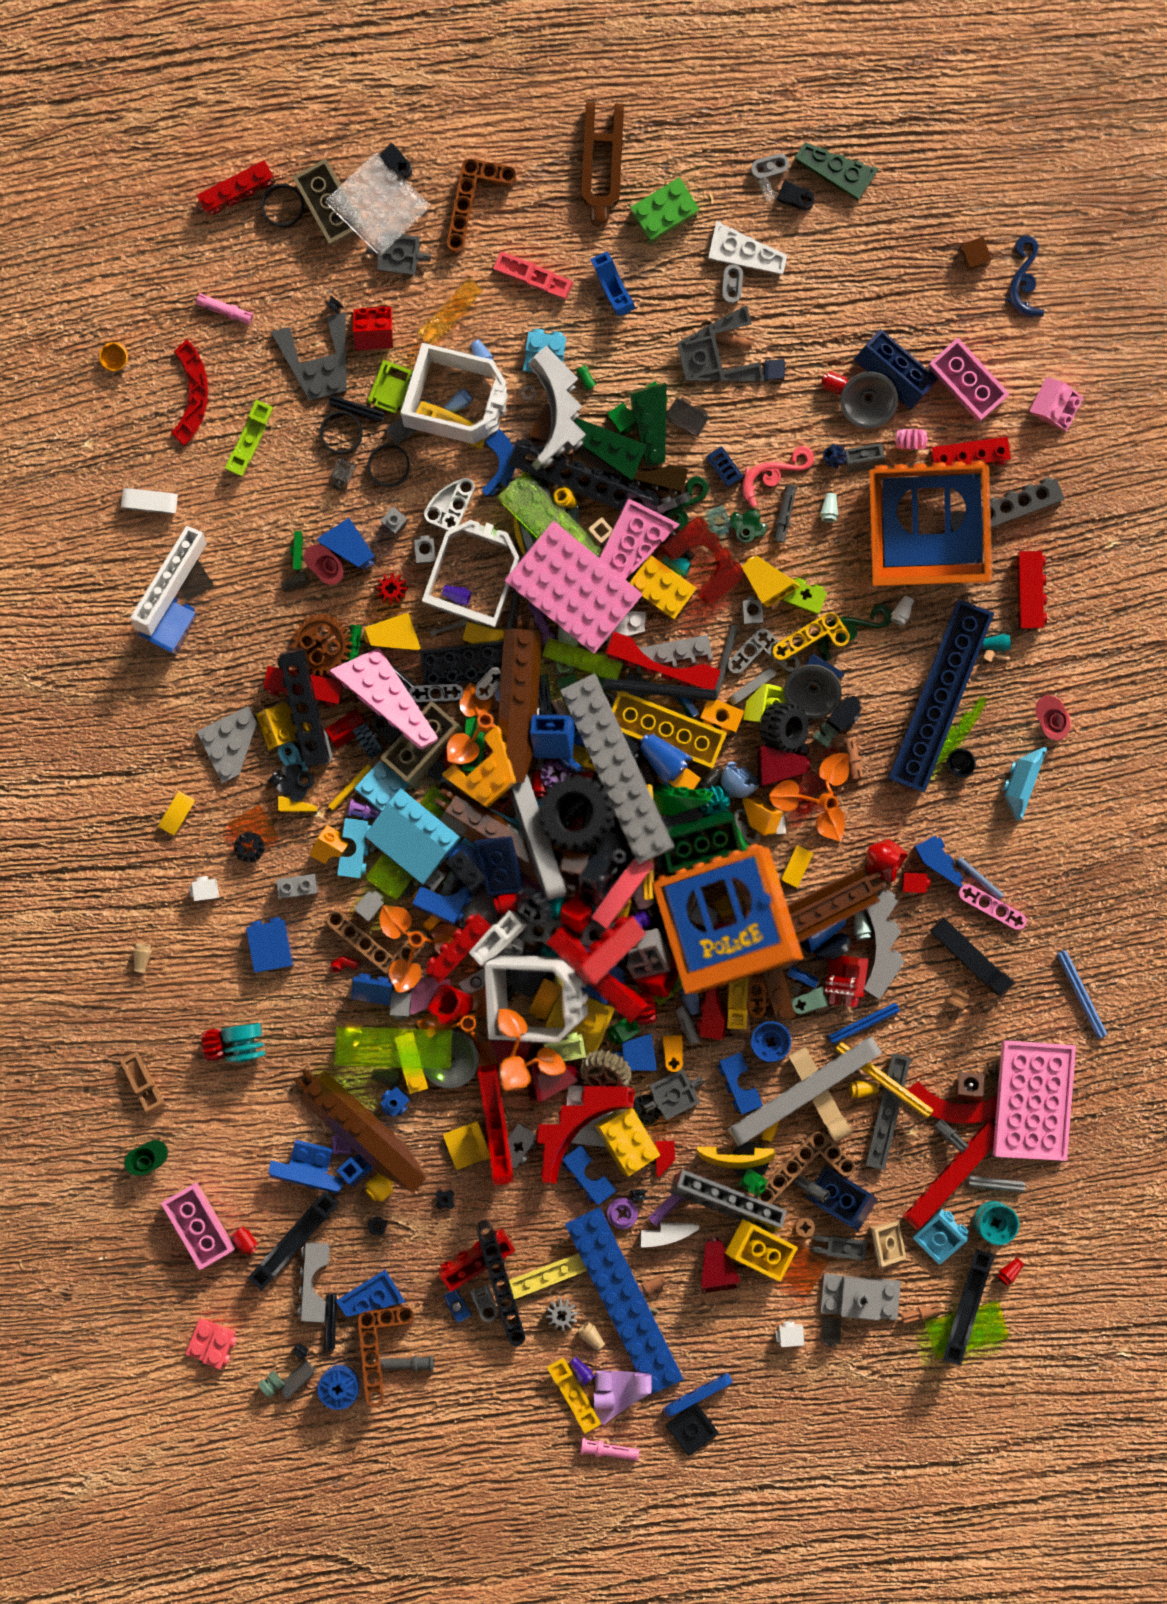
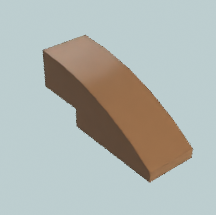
M138 1052L121 1060L120 1062L135 1094L138 1095L145 1112L151 1115L166 1107L152 1076Z

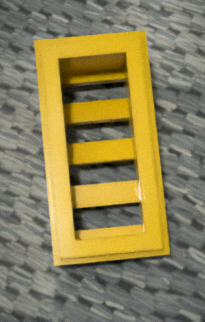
M278 796L279 812L318 811V807L300 801L292 802L289 798Z

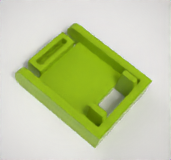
M383 360L367 403L372 404L375 398L374 406L395 414L398 408L402 410L413 371ZM391 368L408 374L406 381L389 375Z

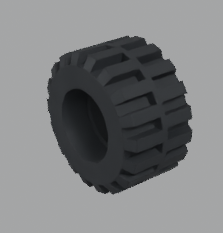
M780 702L773 703V705L770 704L768 709L764 710V715L760 719L761 724H759V728L761 731L759 734L762 736V743H765L766 747L785 752L797 751L798 748L803 746V742H806V736L809 733L808 716L805 715L806 711L801 709V706Z

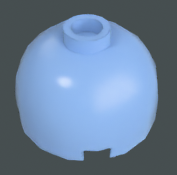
M729 762L721 773L722 787L727 791L730 798H746L750 796L760 785L756 783L758 779L743 766L739 769L735 767L737 763Z

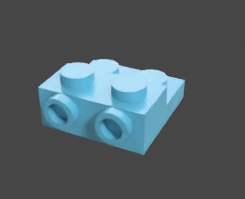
M533 329L532 332L528 331L524 372L534 373L528 364L545 346L563 362L566 337L563 336L562 332L552 331V334H544L542 329Z
M941 1209L928 1220L926 1225L913 1235V1239L940 1265L967 1241L969 1235L965 1226L962 1224L958 1225L954 1221V1216L951 1212Z

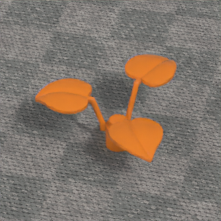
M469 683L463 691V696L460 700V710L466 717L477 716V729L472 739L464 733H457L449 739L447 760L454 764H467L475 760L480 751V747L474 743L479 732H489L496 726L493 724V717L487 713L491 708V699H479L475 694L476 685L473 683Z
M837 753L822 761L819 767V776L826 780L825 785L828 793H823L819 799L798 794V784L793 780L787 779L779 782L770 792V802L782 811L796 809L798 798L818 803L825 811L819 814L816 819L815 825L818 833L824 837L841 841L845 829V816L838 807V799L833 796L834 792L831 790L829 783L833 786H839L847 780L849 775V755Z
M382 906L379 919L383 933L391 939H397L403 933L409 937L408 945L412 948L408 962L404 959H398L389 968V978L397 992L402 993L412 989L421 978L420 965L411 963L415 949L421 948L423 942L435 943L434 948L440 954L438 950L445 942L449 944L453 938L451 936L458 927L449 924L438 925L431 933L434 940L427 939L420 932L410 933L405 931L412 924L411 915L407 910L401 907Z
M486 986L472 994V1010L476 1011V1013L472 1016L463 1017L461 1022L442 1026L439 1024L438 1018L432 1016L430 1012L418 1021L420 1030L428 1038L439 1032L450 1030V1028L461 1027L464 1032L471 1033L479 1055L478 1067L492 1064L498 1065L492 1042L484 1041L479 1044L474 1032L476 1028L475 1018L479 1014L483 1018H487Z
M509 1009L498 1010L497 1022L500 1031L507 1037H517L509 1059L504 1060L501 1065V1080L504 1091L525 1087L530 1080L526 1068L534 1063H538V1068L542 1073L550 1076L560 1075L566 1070V1065L561 1056L552 1048H541L537 1052L538 1058L524 1064V1060L521 1057H515L521 1039L520 1035L527 1032V1024L524 1018L515 1011Z

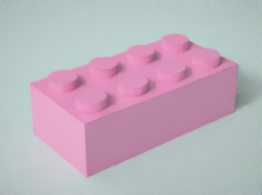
M956 338L927 366L978 423L1009 395L1007 390L959 338Z
M198 1182L161 1203L199 1270L235 1249Z

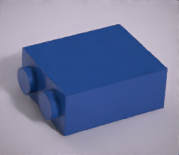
M280 917L269 919V923L262 924L261 921L250 922V927H246L254 973L294 965L286 920H281Z

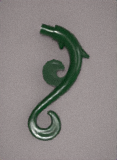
M701 476L691 477L686 483V490L690 496H693V486H701L702 493L699 496L662 514L669 519L674 515L678 516V520L673 519V521L680 524L676 529H683L688 524L689 518L683 509L703 500L709 492L708 482ZM669 537L659 544L664 551L670 552L676 557L681 552L680 549L674 546Z
M878 604L872 608L870 619L873 620L876 613H882L885 619L881 623H872L854 617H840L839 619L843 625L848 626L849 641L857 636L856 626L874 629L888 626L892 617L890 608L883 604ZM825 620L826 625L829 627H833L836 624L835 620H831L828 623ZM839 634L840 639L846 641L845 636L843 634ZM827 635L817 641L819 653H822L824 661L832 659L829 653V643L831 641Z

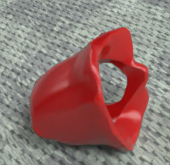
M884 839L874 843L867 849L865 869L870 875L880 872L881 880L894 882L897 870L901 868L908 854L892 840Z
M441 985L433 994L427 1011L432 1016L437 1017L439 1024L442 1026L457 1023L463 1017L471 1014L473 996L453 986Z

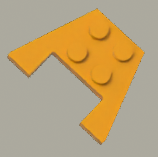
M495 726L484 736L493 753L467 777L458 764H453L442 774L443 777L486 807L492 805L516 783L511 762L507 758L505 751L506 745L501 737L502 732L498 726Z

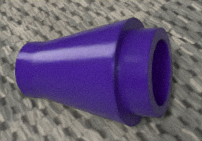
M445 585L442 590V596L447 597L460 606H467L472 595L468 588Z
M577 1357L568 1363L578 1384L581 1383L584 1386L595 1377L593 1371Z

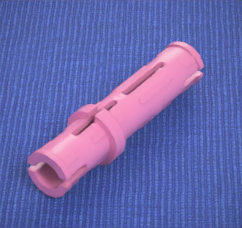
M201 293L196 300V305L225 315L230 320L235 319L247 325H250L254 314L239 309L236 305H228Z

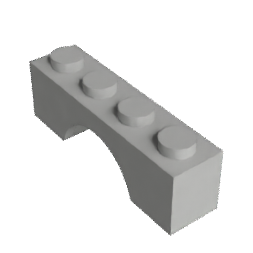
M307 1242L305 1246H302L301 1258H305V1262L300 1270V1277H304L303 1285H300L299 1288L302 1304L298 1306V1316H301V1321L325 1322L326 1300L315 1292L313 1276L320 1267L329 1263L330 1243Z

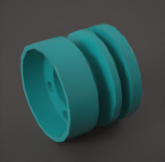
M261 1023L221 1029L222 1041L232 1042V1046L224 1049V1052H233L234 1054L225 1057L226 1062H247L266 1055L265 1050L256 1051V1047L264 1046V1042H255L254 1039L262 1035Z
M988 1201L983 1203L975 1211L973 1218L974 1228L978 1235L992 1244H1007L1018 1234L1019 1218L1014 1210L1002 1202ZM993 1218H996L998 1220L995 1222V1226L991 1224V1222H993Z

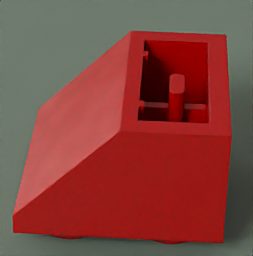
M381 306L378 308L353 309L355 350L393 348L392 307Z

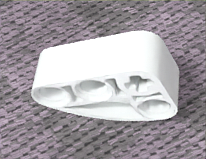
M463 478L440 490L432 498L425 510L424 516L426 521L445 531L459 526L475 491L472 480ZM469 483L471 490L466 493L461 491L462 484ZM460 500L464 503L461 510L453 508L455 501ZM433 510L437 511L439 514L438 518L430 520L428 513ZM453 518L455 526L452 525L450 528L446 521Z

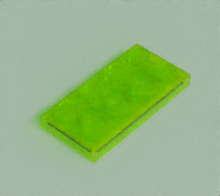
M999 1300L979 1305L966 1351L1010 1338ZM957 1312L925 1321L936 1360L944 1356Z

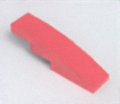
M500 251L493 268L502 274L567 300L574 283L570 279L556 275L552 271Z
M635 857L595 911L592 919L608 929L631 900V897L640 887L645 877L653 869L654 864L649 860L638 864Z

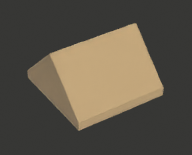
M899 1221L870 1226L876 1262L879 1267L906 1259Z

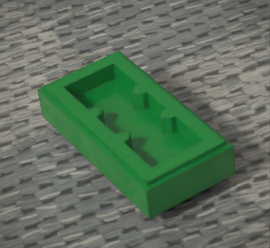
M294 531V545L290 546V557H293L294 571L302 570L303 533L301 531Z

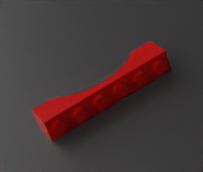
M612 631L609 635L603 652L608 655L607 658L618 662L621 659L626 661L625 665L629 667H643V672L654 675V672L662 674L660 678L672 681V678L679 681V685L686 687L692 685L697 688L715 689L721 670L705 664H698L687 668L663 666L647 657L637 647L631 637Z
M720 921L718 925L714 926V931L734 925V923ZM719 987L704 992L706 997L705 1001L702 1000L700 1012H703L702 1020L699 1019L697 1031H700L699 1036L723 1040L726 1034L727 1017L723 1012L719 998Z
M564 924L546 942L571 967L576 963V959L581 954L587 952L578 937ZM608 972L595 984H590L630 1023L647 1005L639 995L620 983Z

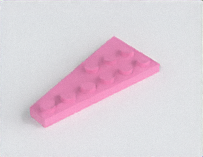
M627 499L599 558L626 579L680 524L631 499Z
M380 648L329 670V675L341 681L346 689L349 688L379 716L382 715L387 719L392 727L398 728L403 733V736L420 750L437 742L438 737Z

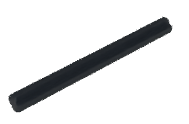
M605 678L603 683L605 690L716 701L717 690L610 678Z

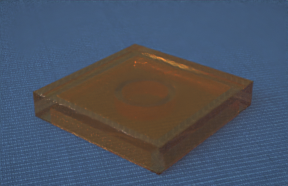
M261 804L227 823L235 838L245 832H254L263 839L264 845H267L280 837ZM254 840L249 844L242 842L246 847L244 854L248 853V851H256L252 847Z
M795 1241L794 1245L798 1249L782 1279L809 1295L829 1261Z

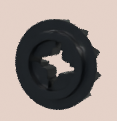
M254 832L242 833L236 838L234 843L235 855L241 861L247 863L259 860L265 850L263 839ZM254 840L252 847L256 852L248 851V853L244 854L246 847L242 842L249 844Z
M647 1094L638 1096L634 1099L633 1109L642 1125L653 1124L661 1114L655 1108L650 1111L652 1116L647 1113L640 1116L642 1109L639 1104L643 1106L653 1101V1097Z

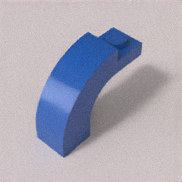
M605 252L590 259L615 314L619 317L636 309L609 253Z
M499 428L497 432L490 435L484 441L499 459V469L496 475L481 490L487 498L490 494L494 496L499 491L500 484L507 488L506 480L514 477L516 469L507 465L513 446L508 437Z

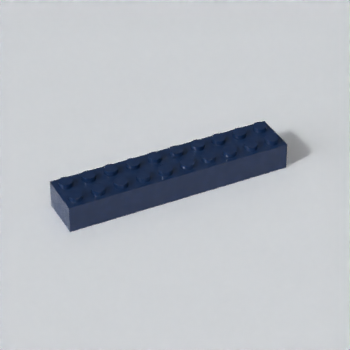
M960 599L956 600L887 777L888 780L921 793L926 791L994 616L993 612Z

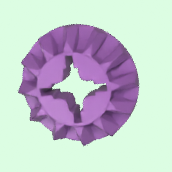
M559 759L549 760L541 769V779L547 787L553 788L555 786L554 782L558 780L562 782L564 777H571L570 770L562 765ZM554 769L557 772L562 771V773L559 775V778H557L556 776H551L554 772Z
M617 1198L608 1207V1220L616 1228H629L637 1220V1207L633 1201L627 1198ZM628 1207L626 1214L629 1219L622 1216L617 1220L619 1212L616 1208L623 1210Z

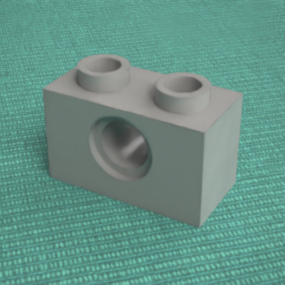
M316 874L276 879L279 898L319 893Z
M368 891L354 910L366 920L371 921L385 904L383 901L385 897L378 891Z

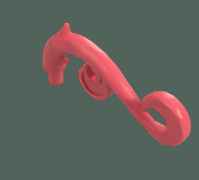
M805 446L797 447L792 454V461L794 463L799 455L806 457V463L801 466L779 462H765L753 467L751 470L746 467L742 483V494L750 507L753 508L758 505L754 498L756 485L753 486V482L759 474L770 471L772 475L769 477L767 474H764L763 482L768 487H773L781 479L779 470L802 471L810 468L814 462L812 450Z

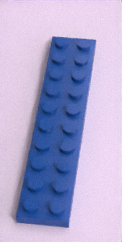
M598 1207L566 1222L565 1226L637 1372L652 1375L651 1394L683 1380L684 1377L601 1208Z

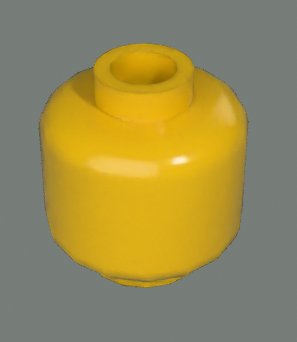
M377 1173L366 1182L367 1189H365V1192L374 1202L376 1200L382 1202L393 1193L392 1184L394 1182Z

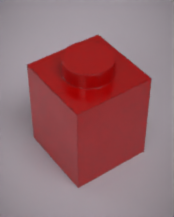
M902 873L901 892L926 893V889H930V878H927V874Z

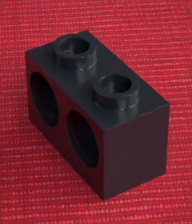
M461 849L446 861V867L471 895L486 883V877Z

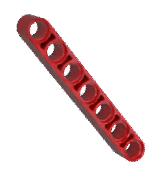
M991 1119L967 1143L968 1148L963 1153L959 1152L903 1215L902 1218L916 1231L929 1220L993 1148L995 1123Z

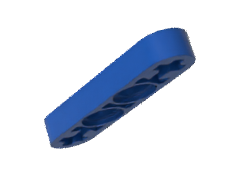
M725 1373L663 1407V1411L667 1417H671L725 1388L733 1380L729 1373Z

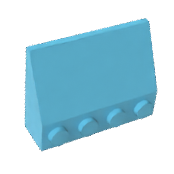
M401 788L388 802L364 835L423 885L460 843V837Z

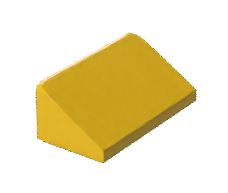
M796 845L780 880L798 888L813 853Z

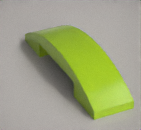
M255 400L249 413L248 421L225 466L226 470L239 476L244 475L261 441L274 407Z

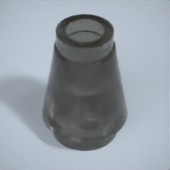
M299 570L281 582L285 593L305 589L311 584L305 570L302 572Z
M717 765L702 775L698 786L701 789H710L711 786L715 788L721 780L723 769Z
M396 1068L373 1069L372 1080L391 1087L399 1086L401 1071H397Z

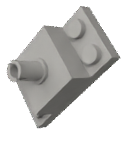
M824 1273L820 1312L840 1314L841 1317L897 1320L901 1281Z

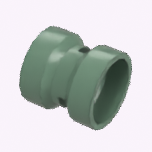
M824 722L821 725V730L816 732L813 738L828 748L831 745V740L836 738L839 732Z
M271 1371L265 1380L262 1379L258 1383L260 1389L269 1398L275 1394V1390L281 1389L285 1385L275 1371Z

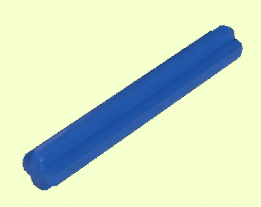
M893 1003L830 1034L829 1039L832 1044H836L899 1013L900 1009L896 1003Z

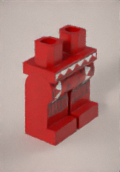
M840 956L832 960L827 958L826 962H829V969L826 979L827 987H825L824 993H829V1004L841 1005L842 995H846L844 1006L857 1007L859 997H864L863 990L869 959Z

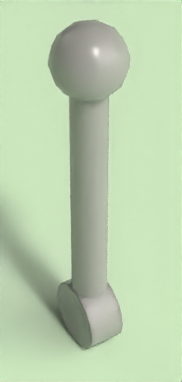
M463 619L460 623L440 629L433 628L430 630V635L436 636L437 633L460 626L466 627L468 620Z

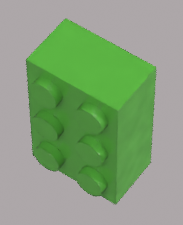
M680 177L630 207L631 214L650 244L698 215L700 210Z

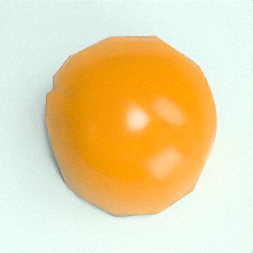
M111 342L101 348L99 360L101 365L107 370L119 371L127 364L128 353L122 344Z

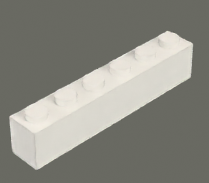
M188 526L185 527L130 617L135 630L149 636L153 634L207 545L203 532Z

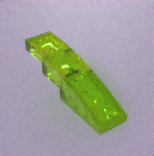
M548 638L542 654L543 657L610 679H618L623 665L621 662Z
M979 696L973 712L964 711L958 728L953 725L950 726L937 760L938 763L955 750L967 736L979 718L988 698Z

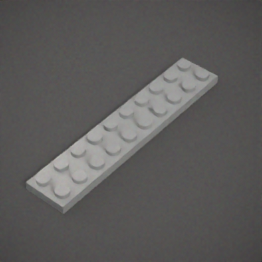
M594 673L561 689L560 691L600 780L613 801L614 805L612 806L638 864L675 848L597 675Z

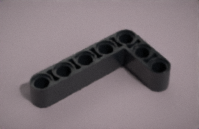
M944 917L929 930L997 996L1003 997L1014 986L1015 982L1004 971L997 969Z

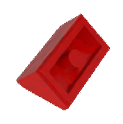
M356 709L325 728V731L335 747L340 748L356 738L352 730L365 721Z

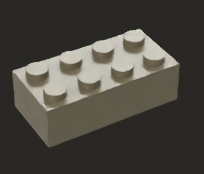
M326 158L292 177L331 248L364 230L360 219Z
M433 701L421 713L438 737L437 742L420 750L402 733L381 756V759L412 787L417 784L442 756L449 739L453 735L464 731L460 725Z

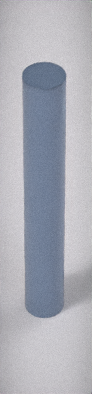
M959 857L956 863L998 900L1003 897L1004 894L962 857Z

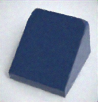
M785 359L765 360V380H784Z

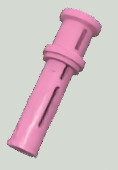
M582 1438L580 1455L585 1453L595 1455L598 1458L610 1456L638 1461L639 1449L603 1444L601 1440L595 1442Z

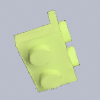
M570 1032L559 1042L543 1043L544 1047L555 1050L563 1061L587 1056L582 1033Z

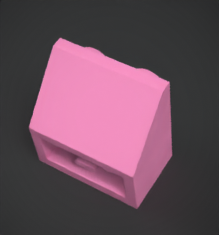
M1046 377L1030 412L1040 420L1067 432L1083 397L1064 382Z

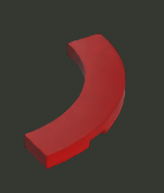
M188 339L173 351L181 361L189 383L186 411L178 425L171 432L184 447L192 440L202 424L209 395L208 379L204 364L195 347Z
M919 1081L906 1089L933 1109L932 1116L944 1121L976 1123L996 1117L998 1093L980 1103L961 1104L949 1102L933 1095Z

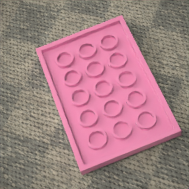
M555 521L551 522L504 580L593 654L643 595Z
M1002 1040L993 1156L1067 1161L1075 1045Z

